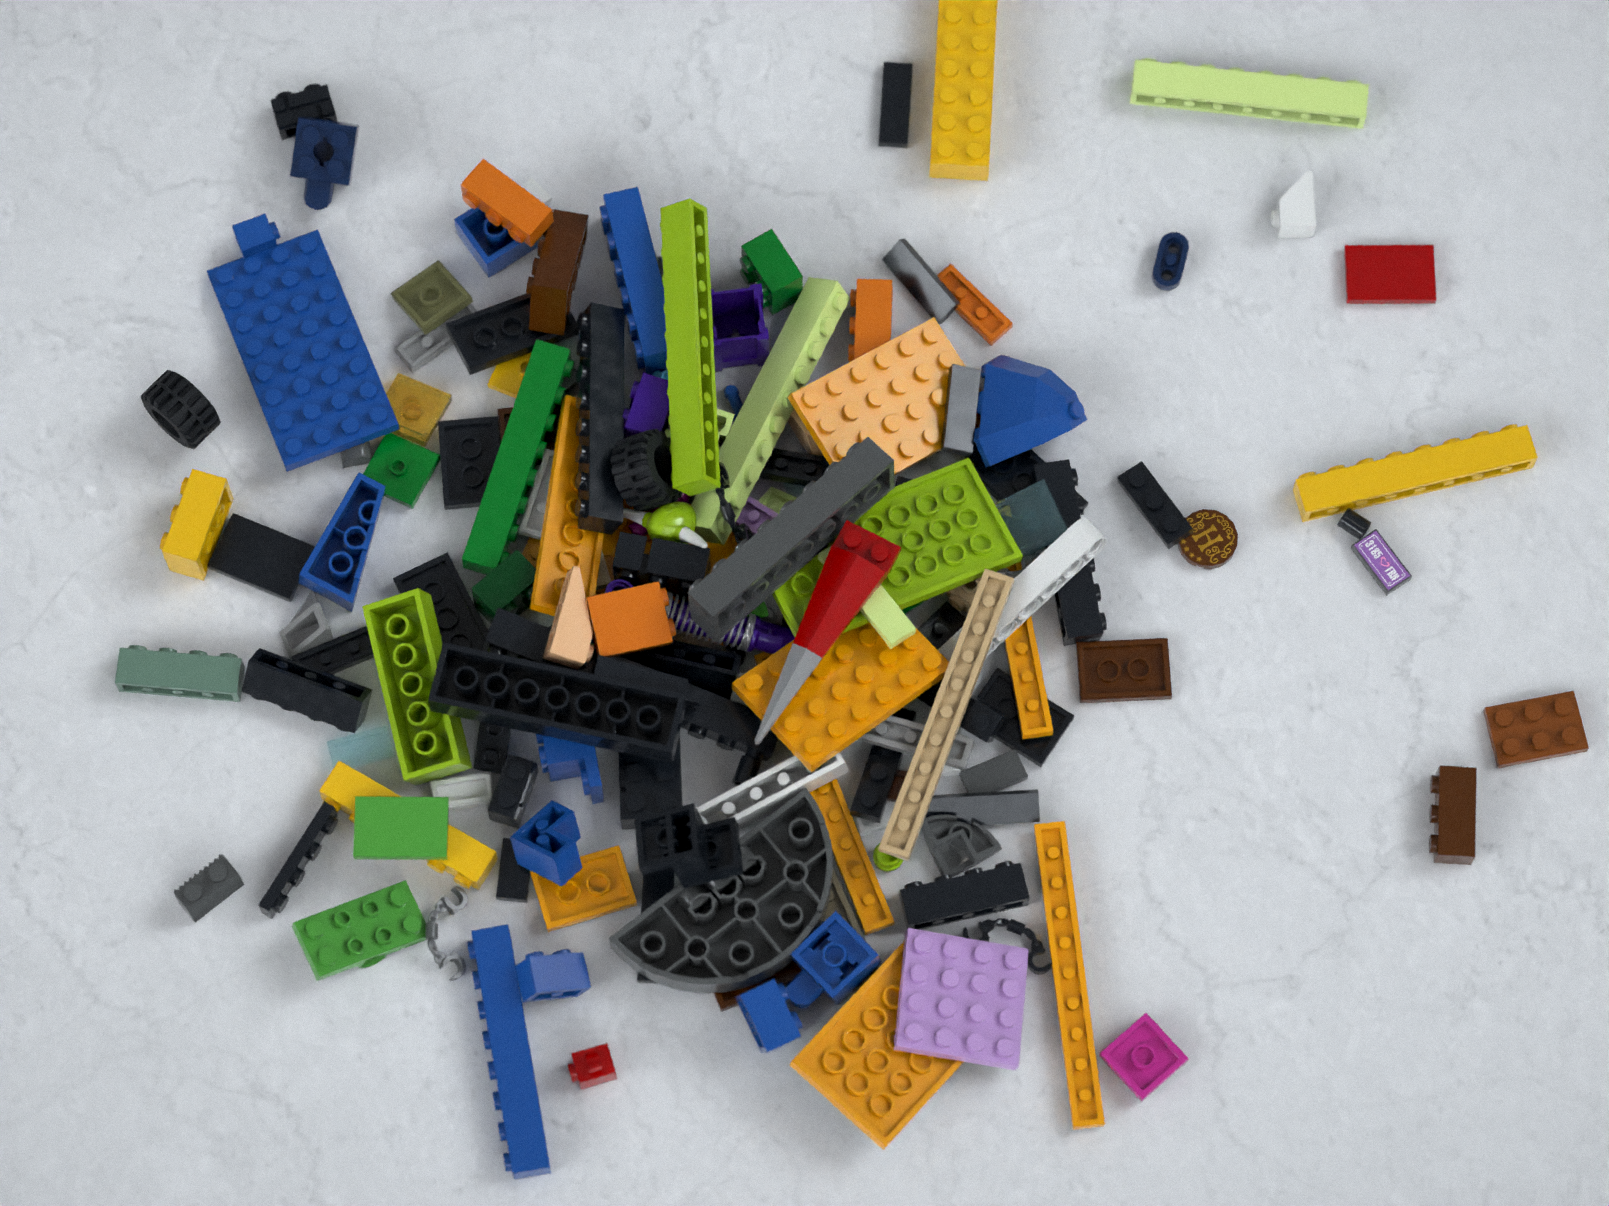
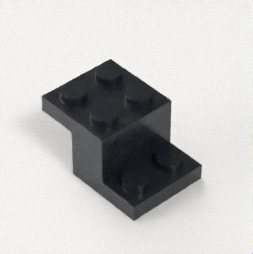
M692 803L634 818L638 865L642 875L673 868L683 888H688L744 874L739 826L735 817L704 824L695 804Z

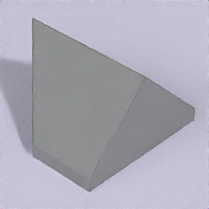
M312 590L289 625L279 632L290 659H292L291 656L333 640L329 624Z

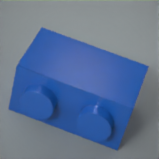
M570 949L559 950L552 953V955H544L542 951L532 952L525 955V960L515 966L523 1002L576 998L591 988L583 952L571 953Z

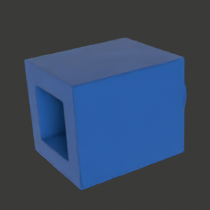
M265 213L232 225L235 238L244 258L277 246L276 240L281 238L275 221L269 223Z

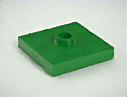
M389 433L384 435L363 475L384 485L385 497L413 509L441 458L439 454Z

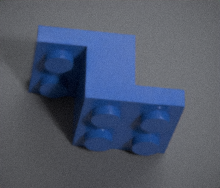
M536 734L537 744L544 743L543 746H538L542 772H549L550 781L581 776L584 796L591 795L592 804L604 802L595 746Z

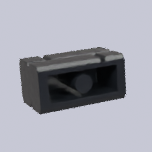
M311 84L306 86L304 91L297 93L290 91L281 92L275 99L270 100L281 140L296 137L297 122L300 116L337 121L327 84L322 86L320 84Z
M512 754L507 755L488 808L490 820L519 828L533 790L532 785L535 784L539 773L536 762Z

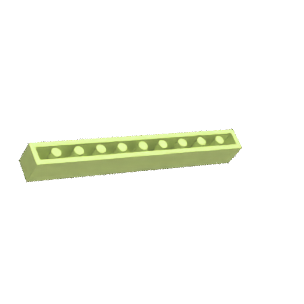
M808 278L719 450V462L724 464L730 481V487L724 489V496L727 502L731 503L736 516L734 517L735 523L794 409L788 400V396L808 383L850 300L848 294L836 280ZM716 489L697 494L691 504L696 513L694 532L701 536L705 542L724 545L732 532V528L727 521H724L719 509L720 500Z

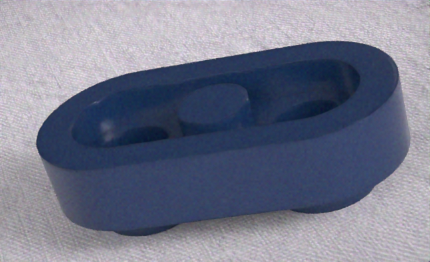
M1178 232L1167 233L1162 237L1152 272V281L1161 290L1169 291L1175 289L1182 279L1189 242L1184 235ZM1175 247L1179 252L1173 254L1168 249ZM1169 274L1172 278L1165 280L1162 278V275Z

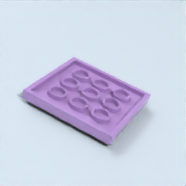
M908 928L905 931L894 1050L1016 1070L1019 1067L1029 949Z

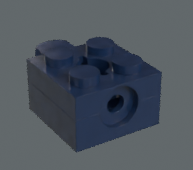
M306 116L298 117L290 177L306 179L304 201L310 208L322 210L332 202L334 183L348 186L351 184L359 125Z

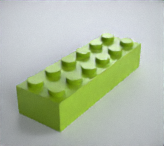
M417 588L362 606L403 780L417 786L473 768L461 718L433 712L428 702L443 645L431 594Z

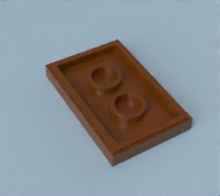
M1168 638L1076 642L1080 703L1172 699Z

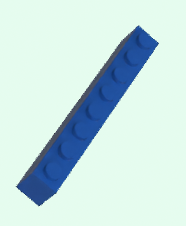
M509 925L471 931L473 940L467 941L470 960L476 959L478 970L472 971L475 990L481 989L483 1000L477 1001L480 1020L486 1019L488 1030L482 1031L485 1050L491 1049L493 1061L487 1062L490 1080H497L498 1091L492 1093L495 1110H502L503 1122H498L500 1140H507L509 1152L503 1153L506 1172L512 1171L514 1180L551 1173L520 987L515 970L516 964Z

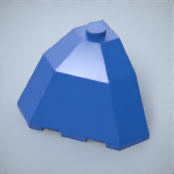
M999 355L982 365L981 377L985 379L984 390L979 392L977 413L981 415L980 427L975 429L974 441L985 467L1042 445L1074 429L1087 420L1084 407L1079 401L1076 392L1050 369L1005 355Z

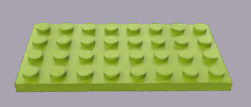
M970 458L963 459L895 486V488L854 522V524L901 547L902 550L891 571L881 584L901 610L982 577L985 569L996 572L1021 562L1023 558L1019 547ZM835 540L832 541V542H831L826 548H824L822 551H824L825 549H827L828 547H830L831 545H833L834 542H835ZM818 555L772 594L794 637L797 634L823 568ZM859 611L843 633L865 625L869 621Z

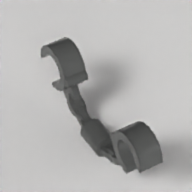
M458 886L452 888L451 891L459 898V905L456 906L450 903L447 896L442 897L435 904V910L429 914L425 929V939L428 940V948L434 956V961L439 965V969L446 966L449 961L457 965L458 971L449 981H455L464 975L466 962L455 951L447 956L445 953L437 950L435 940L438 939V923H435L438 917V912L447 911L452 916L466 906L467 894L465 890Z

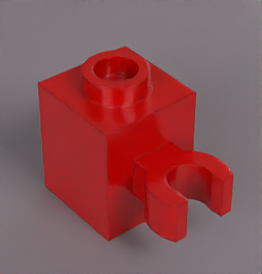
M608 1043L571 1053L573 1063L567 1064L572 1082L579 1081L581 1090L617 1079Z

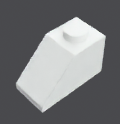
M1307 171L1279 199L1277 209L1272 210V228H1277L1278 238H1310L1314 236L1316 215L1312 171Z

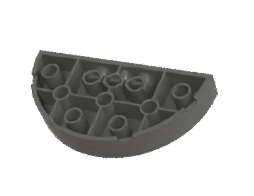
M807 788L803 789L740 838L744 874L688 888H683L680 883L609 938L610 947L631 968L648 979L667 987L693 993H720L743 989L773 976L793 961L791 953L820 926L825 916L832 890V844L823 814Z

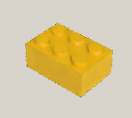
M192 469L189 478L185 477L180 488L182 498L179 505L175 504L170 515L172 525L169 533L165 532L163 534L160 549L170 571L204 581L208 571L207 564L218 544L234 498L226 478Z

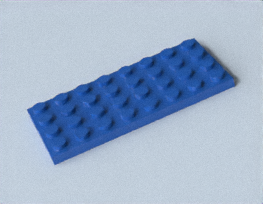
M318 230L277 244L275 247L248 257H242L207 270L208 277L287 472L400 429Z

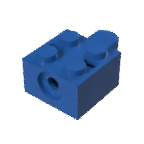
M837 911L791 953L793 961L802 971L786 986L789 1000L794 1006L803 1009L809 1007L824 992L837 1006L882 963L878 953Z

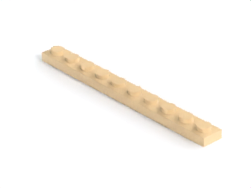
M985 569L880 842V852L906 861L910 859L1014 584V578L988 569Z

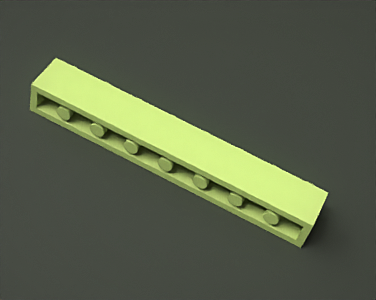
M1144 58L1142 60H1135L1130 104L1363 129L1367 113L1369 85L1362 84L1356 80L1340 82L1332 81V79L1327 77L1312 79L1303 78L1299 74L1284 76L1275 75L1270 71H1259L1256 73L1247 72L1241 68L1219 69L1208 64L1191 66L1180 61L1163 63L1155 59Z

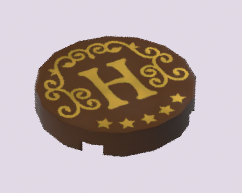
M1203 509L1193 512L1185 518L1193 528V534L1177 545L1181 555L1189 564L1204 567V569H1214L1223 566L1232 558L1237 548L1238 533L1234 523L1225 514L1216 510Z

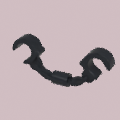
M719 462L720 488L716 489L720 500L719 509L724 521H727L732 528L735 540L739 544L744 539L749 540L753 533L745 523L740 525L735 523L734 517L736 516L731 503L727 502L724 496V489L730 487L729 475L724 464Z
M999 918L994 921L990 919L983 922L979 921L978 927L983 936L978 940L989 942L990 936L988 933L994 929V926H1007L1008 931L1020 936L1024 933L1028 939L1032 940V951L1028 952L1027 964L1030 971L1041 975L1050 970L1052 963L1044 967L1034 965L1032 959L1037 955L1045 954L1046 949L1043 948V943L1036 939L1035 933L1031 929L1025 928V924L1013 919L1009 921L1005 918ZM964 927L963 937L971 939L968 936L967 928Z

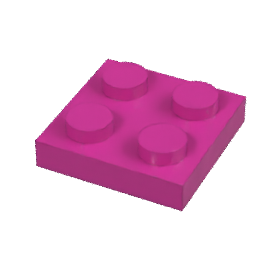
M1147 1013L1141 1016L1099 1054L1104 1062L1141 1102L1189 1059Z

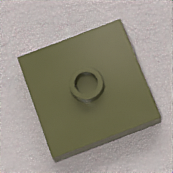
M439 260L391 293L393 300L424 335L433 331L473 302L471 295Z

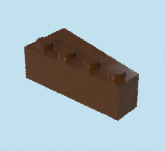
M554 209V222L543 233V238L545 239L539 240L537 256L540 258H534L532 275L534 277L529 276L526 294L531 295L529 330L564 336L566 315H569L572 292L573 290L575 291L578 268L581 265L587 240L589 215Z

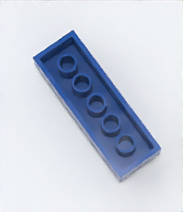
M634 187L603 194L604 205L599 206L603 233L607 237V248L610 260L614 265L617 288H620L624 315H627L628 332L631 342L634 343L638 369L643 368L644 372L653 375L655 371L663 372L667 370L666 323L663 309L665 303L664 286L639 189Z

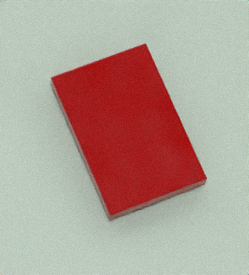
M1345 245L1346 304L1436 303L1434 245Z

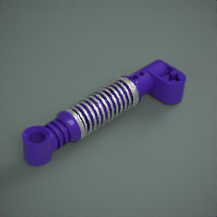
M616 579L607 585L604 593L633 586L626 580ZM667 592L669 606H665L667 618L673 619L677 634L679 635L683 631L684 636L690 633L691 638L695 635L698 640L703 637V640L707 641L710 638V642L713 643L714 640L691 619L689 601L685 600L686 597L683 596L678 604L679 595H676L674 601L673 593ZM750 613L749 617L746 616L724 635L717 644L719 645L723 642L725 647L730 643L731 649L736 645L738 650L741 649V651L744 650V652L749 653L757 650L774 654L793 641L795 637L789 627L763 621L760 616Z

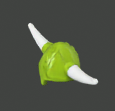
M687 502L668 503L659 507L653 513L623 508V517L645 527L651 540L657 538L684 544L690 543L703 549L708 547L705 540L694 532L696 513Z

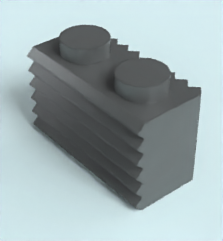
M219 855L218 859L214 858L213 863L209 862V866H204V870H199V874H194V878H189V882H184V886L179 885V890L174 889V895L181 907L196 923L242 887L244 883L239 873L225 856Z

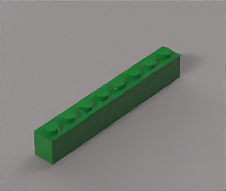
M537 339L535 341L462 556V564L465 569L487 575L511 555L507 550L510 541L515 543L518 537L520 525L516 523L519 514H525L529 502V497H526L529 486L534 487L538 475V470L535 469L538 459L543 460L548 443L544 442L547 431L552 433L556 423L557 415L553 414L556 404L561 405L562 399L565 396L566 388L562 387L564 378H571L574 370L575 361L571 358V349Z

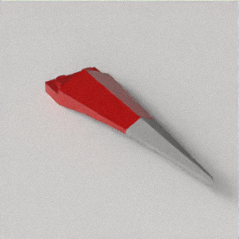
M846 520L834 544L831 545L755 738L756 745L760 744L829 649L886 579L902 550L900 546Z

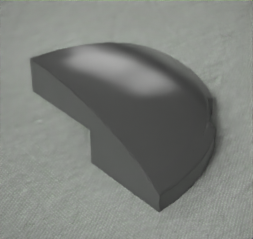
M955 815L926 817L921 827L924 839L941 875L951 874L954 877L1002 850V847L996 838L980 824L973 822L972 825L957 821L958 817Z

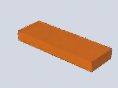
M951 263L937 275L961 303L954 311L991 346L1013 327V323Z

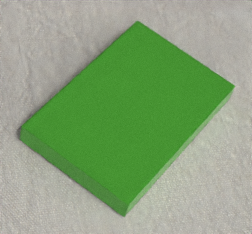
M355 797L353 858L364 860H447L449 797Z

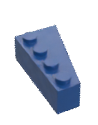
M358 472L299 574V584L351 612L353 611L385 495L384 485Z

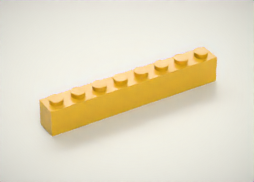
M1511 424L1501 428L1498 432L1490 434L1489 431L1478 432L1469 439L1460 440V438H1452L1443 442V445L1431 447L1429 444L1415 448L1413 452L1405 454L1401 451L1392 452L1386 455L1384 459L1374 461L1373 458H1367L1349 467L1337 465L1329 468L1327 472L1320 474L1307 472L1295 480L1293 493L1302 522L1344 513L1348 508L1357 510L1531 469L1534 467L1538 457L1528 425L1518 427L1517 424Z

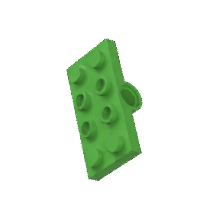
M406 880L293 922L292 929L317 981L356 966L360 969L373 966L386 958L388 954L426 940V922Z

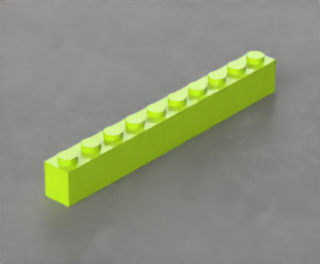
M689 198L660 208V229L662 233L661 256L663 259L662 283L665 300L663 309L665 313V340L667 346V395L669 398L670 414L668 422L671 436V481L674 489L693 496L720 488L707 207Z

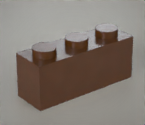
M1439 765L1436 774L1431 775L1430 793L1435 794V805H1430L1429 822L1434 823V834H1430L1429 853H1434V863L1471 865L1475 858L1477 768Z

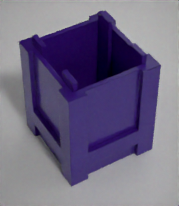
M762 284L749 285V288L714 292V289H711L715 372L722 371V368L758 364V367L763 366L769 355L768 328H765ZM734 333H738L740 336H742V337L729 338V337H732V334H734Z

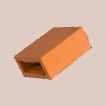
M659 581L586 597L597 657L600 655L611 658L670 645L673 642L672 637L676 636L674 621L672 618H667L665 606H669L666 588H660Z

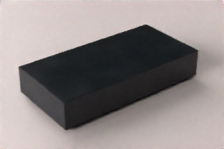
M503 838L496 900L527 903L531 870L517 864L510 838Z

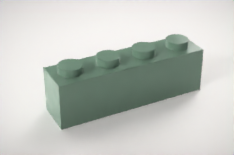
M130 645L129 648H120L115 684L119 692L240 702L245 666L242 658H238L237 655L232 653L210 656L206 652L191 650L187 654L177 653V650L172 648H160L159 651L147 650L144 646Z

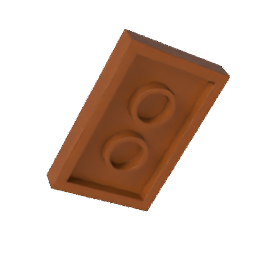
M1574 691L1485 707L1483 710L1497 768L1587 752L1589 749Z

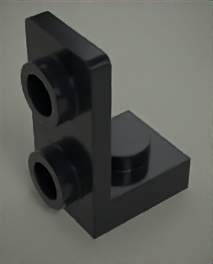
M480 722L474 763L476 770L501 774L507 758L511 728Z

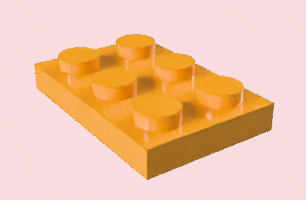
M619 845L581 856L580 860L583 868L563 886L532 871L530 872L548 932L637 906Z

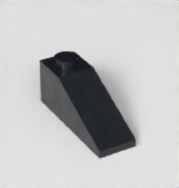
M942 680L917 698L932 708ZM972 694L960 727L986 743L993 742L1008 715Z

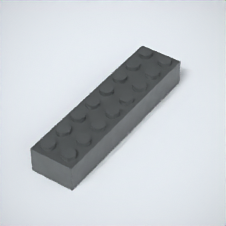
M869 437L861 443L857 442L852 445L842 460L830 464L820 479L816 482L811 481L808 483L798 498L794 501L789 500L786 502L776 517L772 520L764 521L754 536L749 540H742L736 546L732 555L727 559L719 560L713 566L710 574L704 579H697L690 586L688 600L691 619L715 642H718L834 541L846 520L854 523L895 488L894 460Z

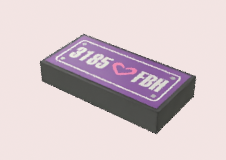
M1377 529L1352 544V551L1386 596L1411 580L1412 575Z

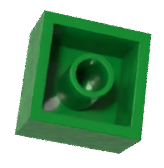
M773 229L741 245V258L739 260L742 269H740V274L747 285L762 284L763 309L767 307L770 313L774 315L796 303L803 289V275Z

